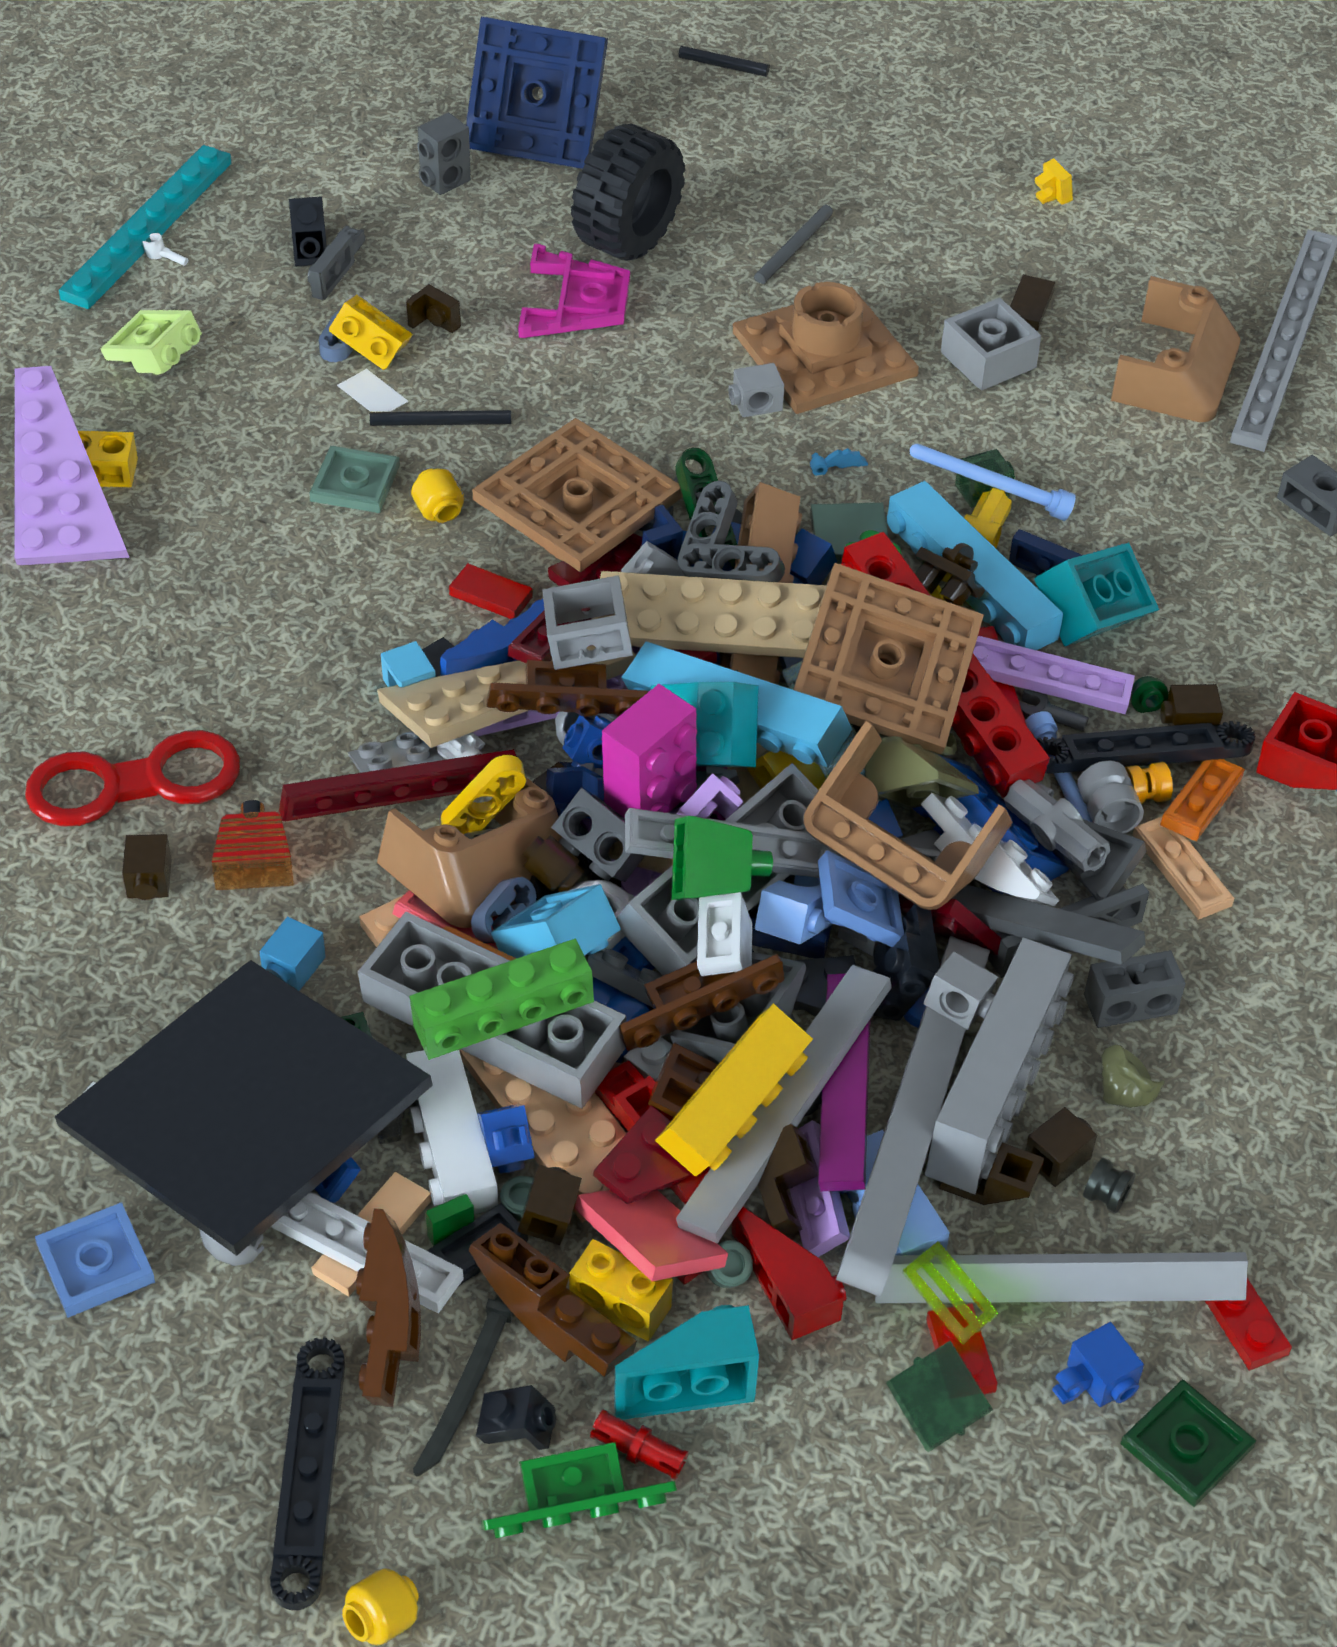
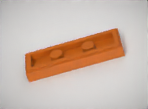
M1224 759L1204 760L1165 811L1160 825L1197 842L1241 781L1245 769Z

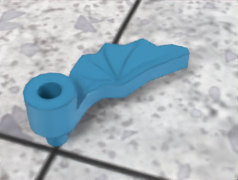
M848 448L843 451L836 450L825 459L819 456L818 453H814L810 461V466L815 476L826 474L828 468L833 466L846 468L868 465L866 458L861 456L859 451H851Z

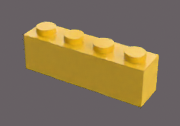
M773 1003L757 1017L655 1141L695 1177L707 1167L715 1171L732 1152L726 1146L735 1135L741 1139L758 1120L753 1115L757 1107L762 1104L766 1108L782 1091L783 1087L778 1083L785 1073L790 1077L793 1076L808 1059V1056L803 1051L813 1038Z

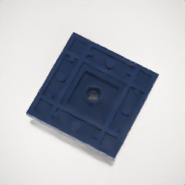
M481 17L466 126L469 127L470 149L583 169L585 165L584 160L592 151L608 38ZM540 88H542L543 90L542 99H540L538 96V91Z

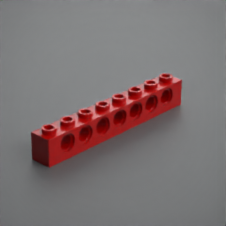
M884 531L844 547L841 565L931 596ZM972 654L951 727L961 739L965 752L969 756H973L982 768L985 780L989 785L995 786L1002 798H1004L1009 792V787L1019 779L1023 781L1030 779L1035 784L1043 781L1050 757L976 656Z

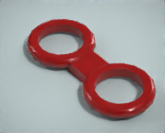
M205 730L183 731L168 736L153 748L148 758L111 764L100 755L85 751L65 752L48 758L34 769L26 782L25 799L32 813L44 822L61 827L82 826L97 821L111 811L116 802L120 803L157 796V794L165 800L179 804H202L220 797L233 786L240 774V757L231 742L219 734ZM188 748L211 750L219 755L224 762V766L218 776L210 782L199 786L174 784L164 776L162 769L171 756ZM83 769L91 771L104 781V789L99 797L91 803L78 808L64 809L53 806L42 795L43 789L50 779L68 770Z

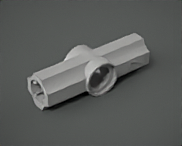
M1019 779L1009 787V792L1004 798L1006 808L1030 827L1034 837L1048 851L1059 850L1084 872L1087 870L1096 871L1105 864V859L1111 851L1109 842L1084 823L1080 813L1069 801L1064 798L1056 801L1030 779L1026 781Z

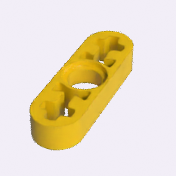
M502 755L491 760L442 812L441 824L454 826L463 834L483 830L514 798L516 793L525 786L526 777L522 761L513 755ZM479 797H492V799L487 802H474V800Z

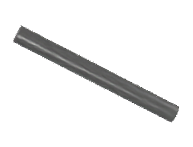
M823 205L754 275L755 281L765 284L832 216V208L829 205Z

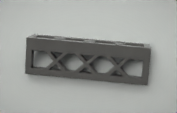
M1143 883L1127 890L1123 886L1117 894L1097 901L1093 896H1090L1060 909L1131 927L1142 922L1149 891ZM999 932L996 934L1002 939L998 955L989 953L988 960L1000 977L1003 978L1022 938ZM1044 944V945H1046V946H1049V947L1058 949V950L1063 951V952H1068V951H1069V950H1065V949H1061V948H1058V947H1054V946H1050V945Z

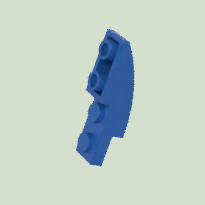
M543 599L535 601L528 610L517 618L509 620L505 626L492 619L480 629L474 630L458 645L447 649L440 659V676L517 661L508 656L509 644L544 611Z

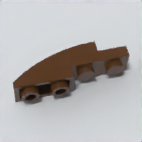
M374 1209L372 1223L366 1224L363 1235V1245L367 1251L365 1266L359 1269L356 1278V1293L360 1296L359 1301L375 1312V1316L371 1315L367 1323L366 1338L368 1344H370L368 1362H363L360 1368L359 1388L363 1391L362 1396L373 1405L393 1407L400 1360L414 1362L419 1360L421 1308L418 1283L406 1242L396 1222L383 1209Z
M502 1223L496 1225L470 1245L469 1252L479 1269L510 1311L539 1341L564 1362L576 1355L605 1377L615 1369L617 1364L634 1353L637 1343L636 1339L566 1288L570 1274Z

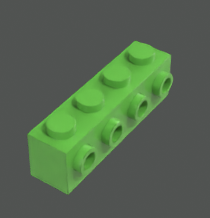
M575 938L410 995L413 1025L428 1060L594 1002L592 970Z

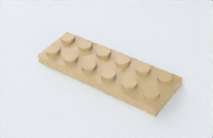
M601 571L600 579L617 575L620 577L631 646L642 647L647 641L668 649L797 658L804 657L826 589V585ZM615 614L594 617L592 619L614 616Z

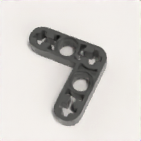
M714 481L704 487L700 493L678 556V565L681 571L687 577L779 582L785 574V566L778 552L773 548L724 545L738 502L732 488L724 481ZM709 525L716 526V530L710 536L699 537L701 530ZM740 559V563L735 569L731 571L722 570L727 561Z

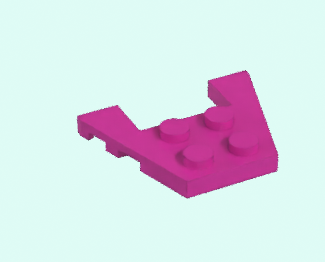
M534 244L530 262L531 273L563 275V282L557 310L522 307L518 326L519 338L624 324L630 286V270L592 259L587 264L572 259L571 253L560 251L559 255L546 252V246Z

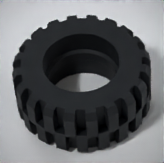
M623 124L608 130L604 134V138L595 143L593 146L594 150L584 160L585 165L582 172L579 171L576 179L578 183L576 189L573 190L572 199L574 203L571 206V215L573 217V228L582 242L620 260L630 261L648 254V250L653 249L658 244L659 238L663 237L667 232V226L670 221H673L677 204L679 205L681 201V189L685 183V178L683 177L685 163L683 162L684 157L679 147L672 140L635 124Z

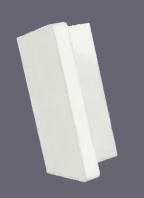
M741 892L700 897L697 967L700 975L736 973L751 966L752 921Z

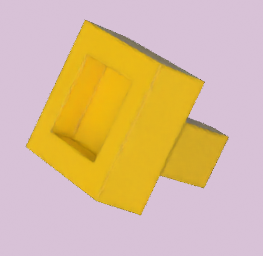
M1054 158L1043 163V173L1035 178V184L1041 189L1036 192V197L1042 204L1056 199L1061 204L1072 201V175Z

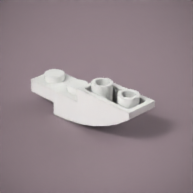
M931 793L921 804L944 831L934 843L941 852L947 845L956 841H964L972 845L982 830V827L975 823L972 825L965 817L968 813L967 809L953 796H949L946 799ZM1001 840L975 877L979 882L998 891L1027 901L1055 906L1059 901L1050 890L1053 884L1049 878L1037 868L1031 869L1025 862L1028 855L1013 840L1008 842Z

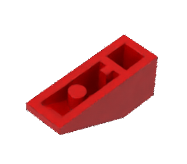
M742 1207L732 1221L731 1233L735 1240L743 1244L751 1253L753 1272L791 1340L841 1321L843 1303L846 1301L847 1296L843 1283L836 1280L837 1275L832 1276L823 1260Z

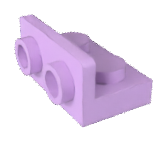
M712 773L680 808L677 814L708 819L713 811L716 810L727 819L743 803V800L738 796L741 792L728 778L722 776L719 779Z

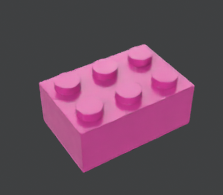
M657 684L602 730L604 802L625 818V813L629 808L669 813L680 802L688 801L694 794L697 787L695 707L661 684Z

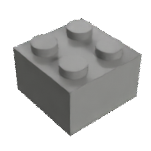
M997 298L944 320L941 353L982 391L1037 367L1041 335L1001 298Z

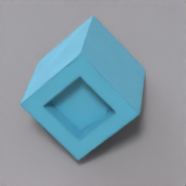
M416 641L381 653L383 680L387 687L395 685L405 687L436 677L433 666Z

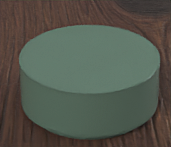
M517 1176L508 1180L500 1192V1202L517 1221L521 1219L533 1178L529 1176Z
M737 1241L719 1243L728 1252L726 1265L719 1269L706 1271L709 1279L715 1285L722 1288H733L743 1284L748 1280L753 1270L751 1253L743 1244Z

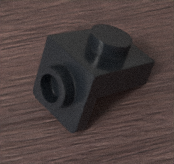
M532 1385L484 1393L476 1436L485 1444L526 1438L538 1450L548 1449L552 1430L556 1424V1409Z

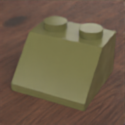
M890 736L881 738L882 742L865 766L866 778L873 782L877 788L879 799H887L889 803L906 809L921 807L922 802L931 793L946 799L949 796L957 799L979 794L978 785L940 755L923 749L919 744L906 743L902 737Z

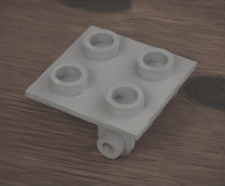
M413 732L402 733L396 737V740L384 743H364L359 746L358 750L348 752L349 757L360 773L443 760L435 747L430 748Z

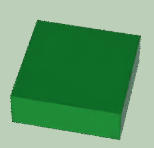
M467 1194L427 1210V1236L433 1246L462 1227L474 1222V1205Z

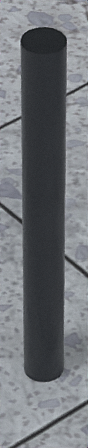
M511 410L370 412V426L511 424Z

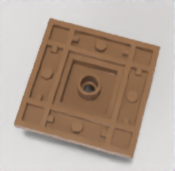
M820 282L812 287L809 285L802 288L796 294L793 305L733 323V334L757 365L775 364L784 383L783 398L796 414L918 376L919 366L855 289L840 283Z
M577 418L568 422L472 489L475 502L544 547L555 558L566 562L579 572L586 569L654 519L656 506L663 504L667 509L683 497L680 485Z
M834 563L793 690L842 706L851 724L862 727L865 721L874 726L877 733L889 737H902L906 743L919 744L923 749L942 754L946 747L984 614Z

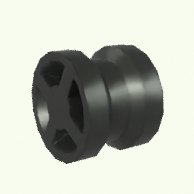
M1103 1157L1094 1168L1086 1184L1083 1197L1090 1201L1098 1199L1104 1202L1107 1210L1116 1214L1126 1200L1136 1174L1129 1170H1117L1113 1167L1110 1160Z

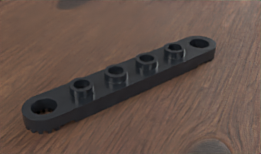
M1229 721V724L1223 722L1222 725L1200 723L1062 735V738L1057 739L1053 737L1051 739L1044 737L1043 740L1037 738V741L1047 754L1053 755L1045 772L1053 774L1085 771L1091 765L1102 761H1115L1127 767L1134 765L1145 766L1157 762L1168 764L1245 757L1252 752L1256 736L1255 731L1252 732V728H1247L1245 723L1241 726V722L1237 721L1234 724L1233 721ZM1231 738L1238 739V742L1236 743V740L1234 739L1233 742H1231Z
M317 1337L314 1338V1341H307L306 1345L300 1348V1352L297 1355L270 1576L273 1598L281 1607L288 1610H302L312 1605L319 1597L322 1587L345 1374V1358L339 1343L336 1344L333 1339L327 1340L326 1337H323V1339H318ZM317 1355H328L334 1359V1363L331 1364V1368H327V1371L323 1369L322 1372H319V1370L315 1372L308 1365L309 1361ZM294 1573L304 1574L310 1579L309 1584L306 1586L307 1589L305 1590L304 1588L302 1593L298 1591L296 1594L293 1592L289 1594L282 1587L285 1578Z

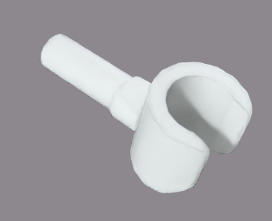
M158 233L150 234L151 242L142 241L145 253L151 259L164 257L183 266L188 263V258L166 248L162 236Z

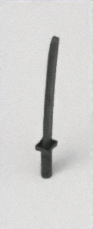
M498 1294L494 1300L488 1298L486 1304L487 1318L455 1391L413 1468L415 1476H420L440 1462L476 1392L505 1323L512 1322L514 1314Z

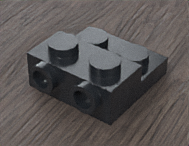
M916 904L902 917L904 935L894 947L880 942L874 952V964L877 967L872 972L889 977L891 981V989L873 1014L883 1019L900 1021L930 987L934 975L940 969L931 910L923 909Z

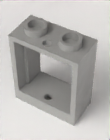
M619 575L542 589L547 637L554 670L633 656ZM588 607H590V610H589V611H587V612L582 611L583 608H588ZM615 614L614 616L603 617V618L592 619V620H587V621L576 622V623H571V624H565V625H560V626H558V624H561V623H567V622H572V621H578V620H583V619H588V618H594V617H599V616H605V615ZM589 645L596 647L594 650L587 649Z

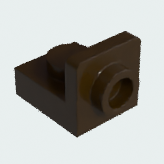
M430 284L412 295L406 302L408 326L413 329L426 319L433 325L440 326L450 333L455 332L461 327L460 301Z

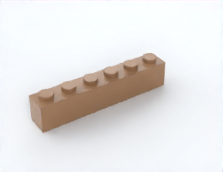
M760 482L745 499L738 546L773 548L778 552L785 566V574L779 582L793 583V575L790 574V569L798 550V545L794 543L795 533L798 531L802 521V513L799 512L801 497ZM736 559L734 569L740 563V559ZM721 652V664L719 666L738 670L740 673L778 685L780 672L776 670L777 661L780 656Z

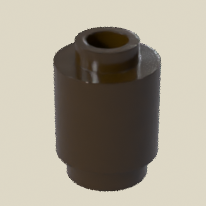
M551 835L545 841L538 836L522 854L528 859L523 867L552 892L555 889L558 892L568 891L585 872L578 865L580 860Z

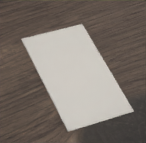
M368 369L337 385L370 412H391L408 402L407 399Z

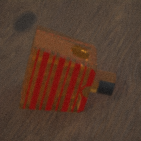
M248 800L241 804L240 814H226L221 818L212 857V870L216 891L294 886L291 854L280 813L276 811L265 812V806L262 802Z

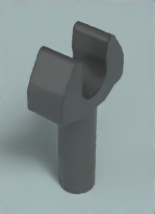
M1028 689L1023 690L1022 701L1026 703H1019L1025 720L1034 713L1046 711L1052 715L1055 722L1084 732L1089 717L1052 705L1048 701L1047 694Z

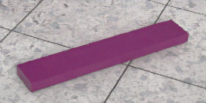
M846 973L827 974L826 1002ZM870 1020L822 1089L818 1179L820 1191L865 1190Z

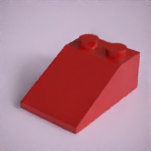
M1294 692L1263 741L1256 773L1292 788L1337 790V708Z

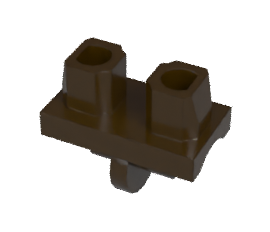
M959 543L953 549L946 547L943 550L942 557L923 547L916 553L915 556L921 565L915 575L929 594H932L939 583L943 581L946 584L940 591L939 596L944 601L961 606L970 595L980 599L986 591L982 586L975 583L973 572L977 569L978 562L973 560L974 551L971 546Z

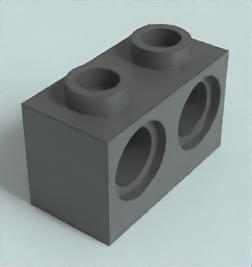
M449 112L418 126L417 149L419 152V178L426 187H430L436 193L442 195L471 181L469 127Z
M583 788L578 791L551 827L562 836L558 841L577 857L582 852L592 860L589 868L608 882L612 877L626 882L646 856L625 852V818L595 794ZM590 816L592 828L588 834L581 836L579 824L585 817ZM621 841L623 853L619 859L611 861L609 856L610 848L615 842Z
M1169 950L1130 957L1122 965L1109 961L1091 964L1084 997L1097 1028L1177 1014L1186 983L1172 951Z

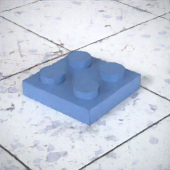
M827 850L818 860L824 917L838 926H845L859 932L874 942H881L894 947L904 935L898 892L847 859Z
M122 1202L35 1236L37 1247L67 1318L155 1283L154 1273Z

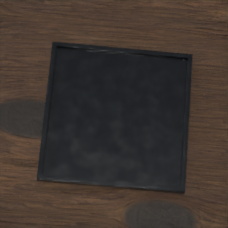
M249 960L55 1115L58 1127L237 1256L431 1088L433 1084L430 1074L252 960Z

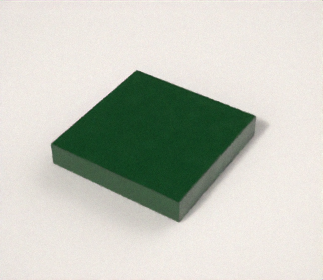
M1182 1379L1122 1437L1120 1444L1195 1507L1254 1448L1257 1440Z

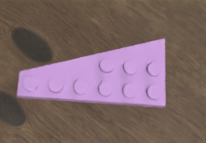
M52 367L15 368V561L17 565L129 558Z

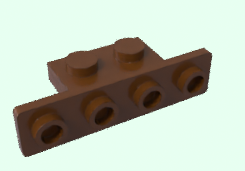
M527 660L526 684L491 683L487 695V707L497 708L502 712H515L520 709L537 710L542 714L576 712L581 716L616 714L619 717L649 691L608 689L606 664L589 663L554 670L553 661Z
M776 954L736 973L731 972L707 976L700 975L697 961L644 984L646 994L654 1009L619 1026L627 1051L637 1047H649L656 1043L661 1036L677 1029L685 1030L691 1028L701 1018L717 1011H728L734 1008L739 1001L756 993L765 994L772 991L785 979L782 960Z

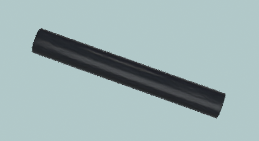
M681 46L678 56L682 59L767 77L769 74V64Z

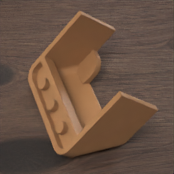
M1151 276L1141 322L1194 334L1195 336L1189 352L1177 348L1167 349L1157 355L1155 363L1120 355L1111 401L1195 422L1211 421L1218 412L1238 354L1241 338L1213 294L1206 288Z
M865 721L805 810V828L814 839L919 907L928 910L940 908L978 875L1013 822L1007 810L998 804L972 845L964 841L950 843L942 850L936 861H933L869 820L868 818L878 804L879 795L873 782L860 773L882 742V739L874 726Z
M526 777L525 786L493 818L502 826L472 839L467 838L456 827L447 824L422 831L397 809H391L388 811L377 863L448 923L461 928H471L473 913L502 880L516 877H524L530 881L532 874L523 867L528 859L522 854L538 836L544 841L550 835L557 841L560 840L562 836L551 828L559 818L555 802L546 791ZM513 900V901L510 903V905L517 904V903L515 902V900Z

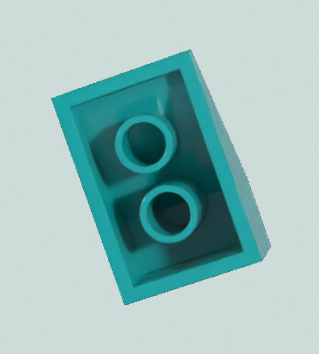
M1129 542L1068 559L1034 578L1038 589L1063 612L1059 637L1064 647L1084 641L1160 610Z
M692 682L662 685L696 708V766L756 767L759 685L739 682Z
M721 1305L709 1311H702L615 1366L614 1387L615 1417L625 1420L755 1402L759 1351L749 1305L739 1307Z

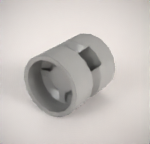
M1102 761L1091 765L1083 771L1078 779L1077 787L1084 803L1087 805V811L1092 822L1123 834L1130 832L1138 826L1143 818L1144 810L1135 789H1133L1134 787L1125 767L1119 762Z

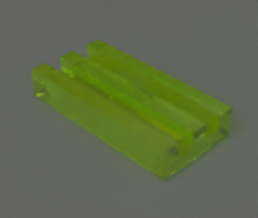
M939 1241L902 1271L904 1276L962 1345L999 1315V1312ZM935 1256L982 1310L983 1314L978 1318L930 1262ZM922 1268L968 1322L969 1325L965 1329L917 1273L919 1269Z

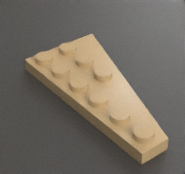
M594 645L587 647L588 650H594L596 648ZM633 653V656L591 664H606V680L625 673L636 654ZM519 660L425 679L405 687L395 685L377 689L379 702L430 748L528 711L519 709L515 712H502L497 708L487 707V695L491 683L526 684V663Z

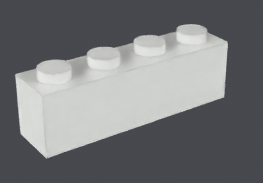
M424 1050L407 1053L406 1060L430 1074L433 1084L431 1088L414 1101L415 1107L409 1108L413 1131L415 1134L422 1132L425 1141L419 1143L424 1170L432 1168L434 1179L428 1180L433 1206L467 1194L474 1205V1214L489 1211L498 1205L497 1182L459 1050L428 1060Z

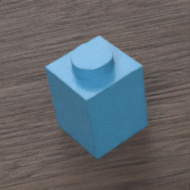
M288 916L259 951L261 966L298 991L301 990L326 958L323 932Z

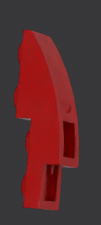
M628 1060L609 1071L595 1090V1093L629 1131L649 1109L650 1105H648L656 1082L651 1076L644 1078ZM658 1110L661 1114H663V1115H664L666 1118H668L670 1121H672V1119L674 1118V1117H672V1116H670V1115H668V1114H666V1113H664V1112ZM702 1171L696 1177L692 1175L682 1179L679 1184L670 1188L686 1204L707 1173Z

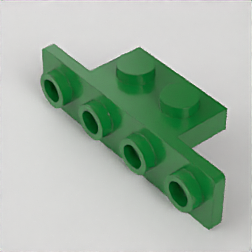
M615 1442L520 1461L528 1511L481 1520L482 1530L494 1529L495 1538L523 1533L522 1523L542 1519L543 1528L571 1523V1512L589 1509L591 1518L619 1513V1502L637 1499L638 1508L667 1503L665 1493L677 1491L675 1481H668L625 1490Z

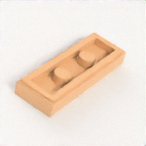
M1162 816L1134 828L1132 835L1137 839L1145 841L1148 856L1198 920L1233 906L1235 898L1187 837L1160 825Z
M394 1172L357 1216L372 1223L374 1209H383L396 1222L403 1235L432 1201L431 1192ZM324 1254L312 1266L313 1275L348 1297L355 1291L357 1271Z

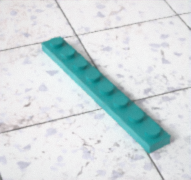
M202 145L59 289L60 300L90 309L145 253L142 241L151 242V233L162 235L232 164L231 154Z

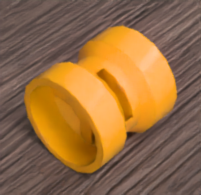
M1165 762L1151 763L1148 768H1141L1138 765L1125 767L1141 804L1148 799H1153L1155 802L1169 801L1171 799L1173 791L1170 769Z

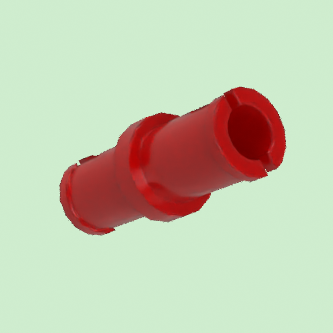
M604 1409L595 1420L593 1425L595 1430L592 1429L590 1432V1438L594 1440L596 1439L604 1444L615 1442L617 1450L627 1455L626 1460L634 1464L640 1461L670 1476L674 1480L678 1478L686 1463L683 1460H686L689 1454L688 1451L682 1450L652 1435V1429L644 1425L637 1428L609 1414Z

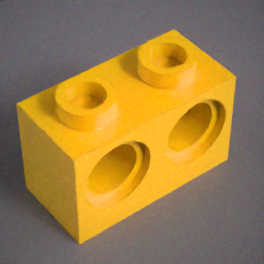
M78 431L100 486L132 487L138 459L134 432Z
M595 1239L591 1240L569 1272L570 1291L617 1326L648 1342L672 1307V1278L651 1281L622 1253Z

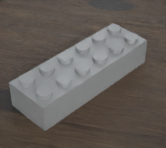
M791 763L725 821L808 832L804 825V813L819 790ZM673 865L633 898L616 918L621 928L620 931L663 976L697 961L699 898L672 900ZM771 872L770 876L751 875L750 891L741 892L749 915L759 907L761 891L779 880L787 882L794 875Z
M405 912L358 970L362 1000L364 1003L414 1026L410 995L510 960L409 912ZM594 1001L467 1046L461 1050L583 1109L626 1048L619 1027L622 1023L626 1022V1015Z
M1024 937L1022 938L936 1119L925 1176L972 1194L976 1193L982 1178L987 1180L997 1156L998 1148L1002 1142L1007 1144L1013 1123L1008 1121H1011L1013 1115L1018 1117L1023 1108L1027 1092L1022 1089L1025 1090L1027 1084L1032 1086L1041 1064V1061L1036 1060V1058H1039L1041 1054L1046 1055L1054 1036V1031L1050 1030V1027L1053 1028L1054 1024L1060 1025L1068 1002L1062 1000L1061 997H1067L1074 979V974L1068 972L1072 954Z

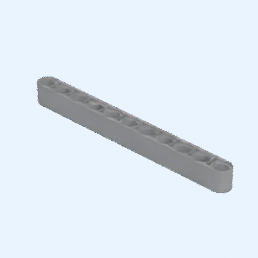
M950 936L939 965L941 968L954 951L985 969L990 950ZM927 1006L925 1007L836 1280L879 1297L883 1292L933 1136L935 1122L940 1113L966 1030L964 1027Z

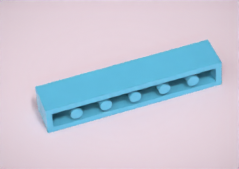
M926 481L890 496L887 524L891 531L898 534L915 554L923 547L942 557L943 550L946 547L953 549L959 543H965L973 548V560L978 562L977 569L973 572L975 583L982 586L986 591L980 599L970 595L966 602L976 612L984 614L983 621L990 626H994L1005 643L1038 650L1058 640L1063 612Z
M647 641L621 677L628 690L650 691L651 685L692 682H739L759 685L757 743L770 752L778 753L782 751L793 755L800 762L809 765L816 763L829 767L853 730L840 705Z

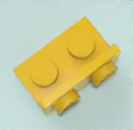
M357 294L344 303L329 327V331L381 369H386L390 365L397 352L404 348L413 336L411 332Z

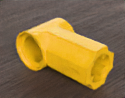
M992 488L990 491L982 493L972 514H966L964 518L997 548L1002 526L1011 510L1012 500L1006 496L1005 491Z

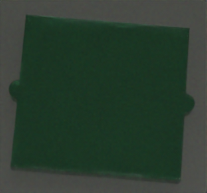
M951 1341L945 1343L923 1359L916 1357L912 1366L886 1382L927 1452L932 1451L956 1434L963 1436L966 1432L965 1428L994 1410Z

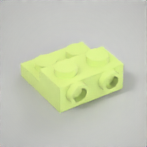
M140 310L100 349L106 360L132 362L137 373L159 375L167 372L172 365H176L180 360V355L189 351L192 345H196L199 342L202 333L191 310Z

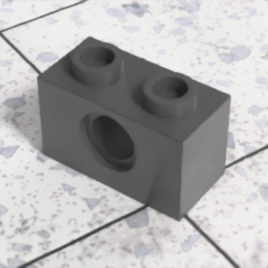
M1312 454L1283 472L1277 499L1331 537L1337 533V471Z

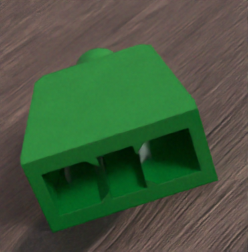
M695 816L677 818L674 823L672 900L750 891L751 875L770 876L773 869V855L771 851L752 850L753 835L750 830Z

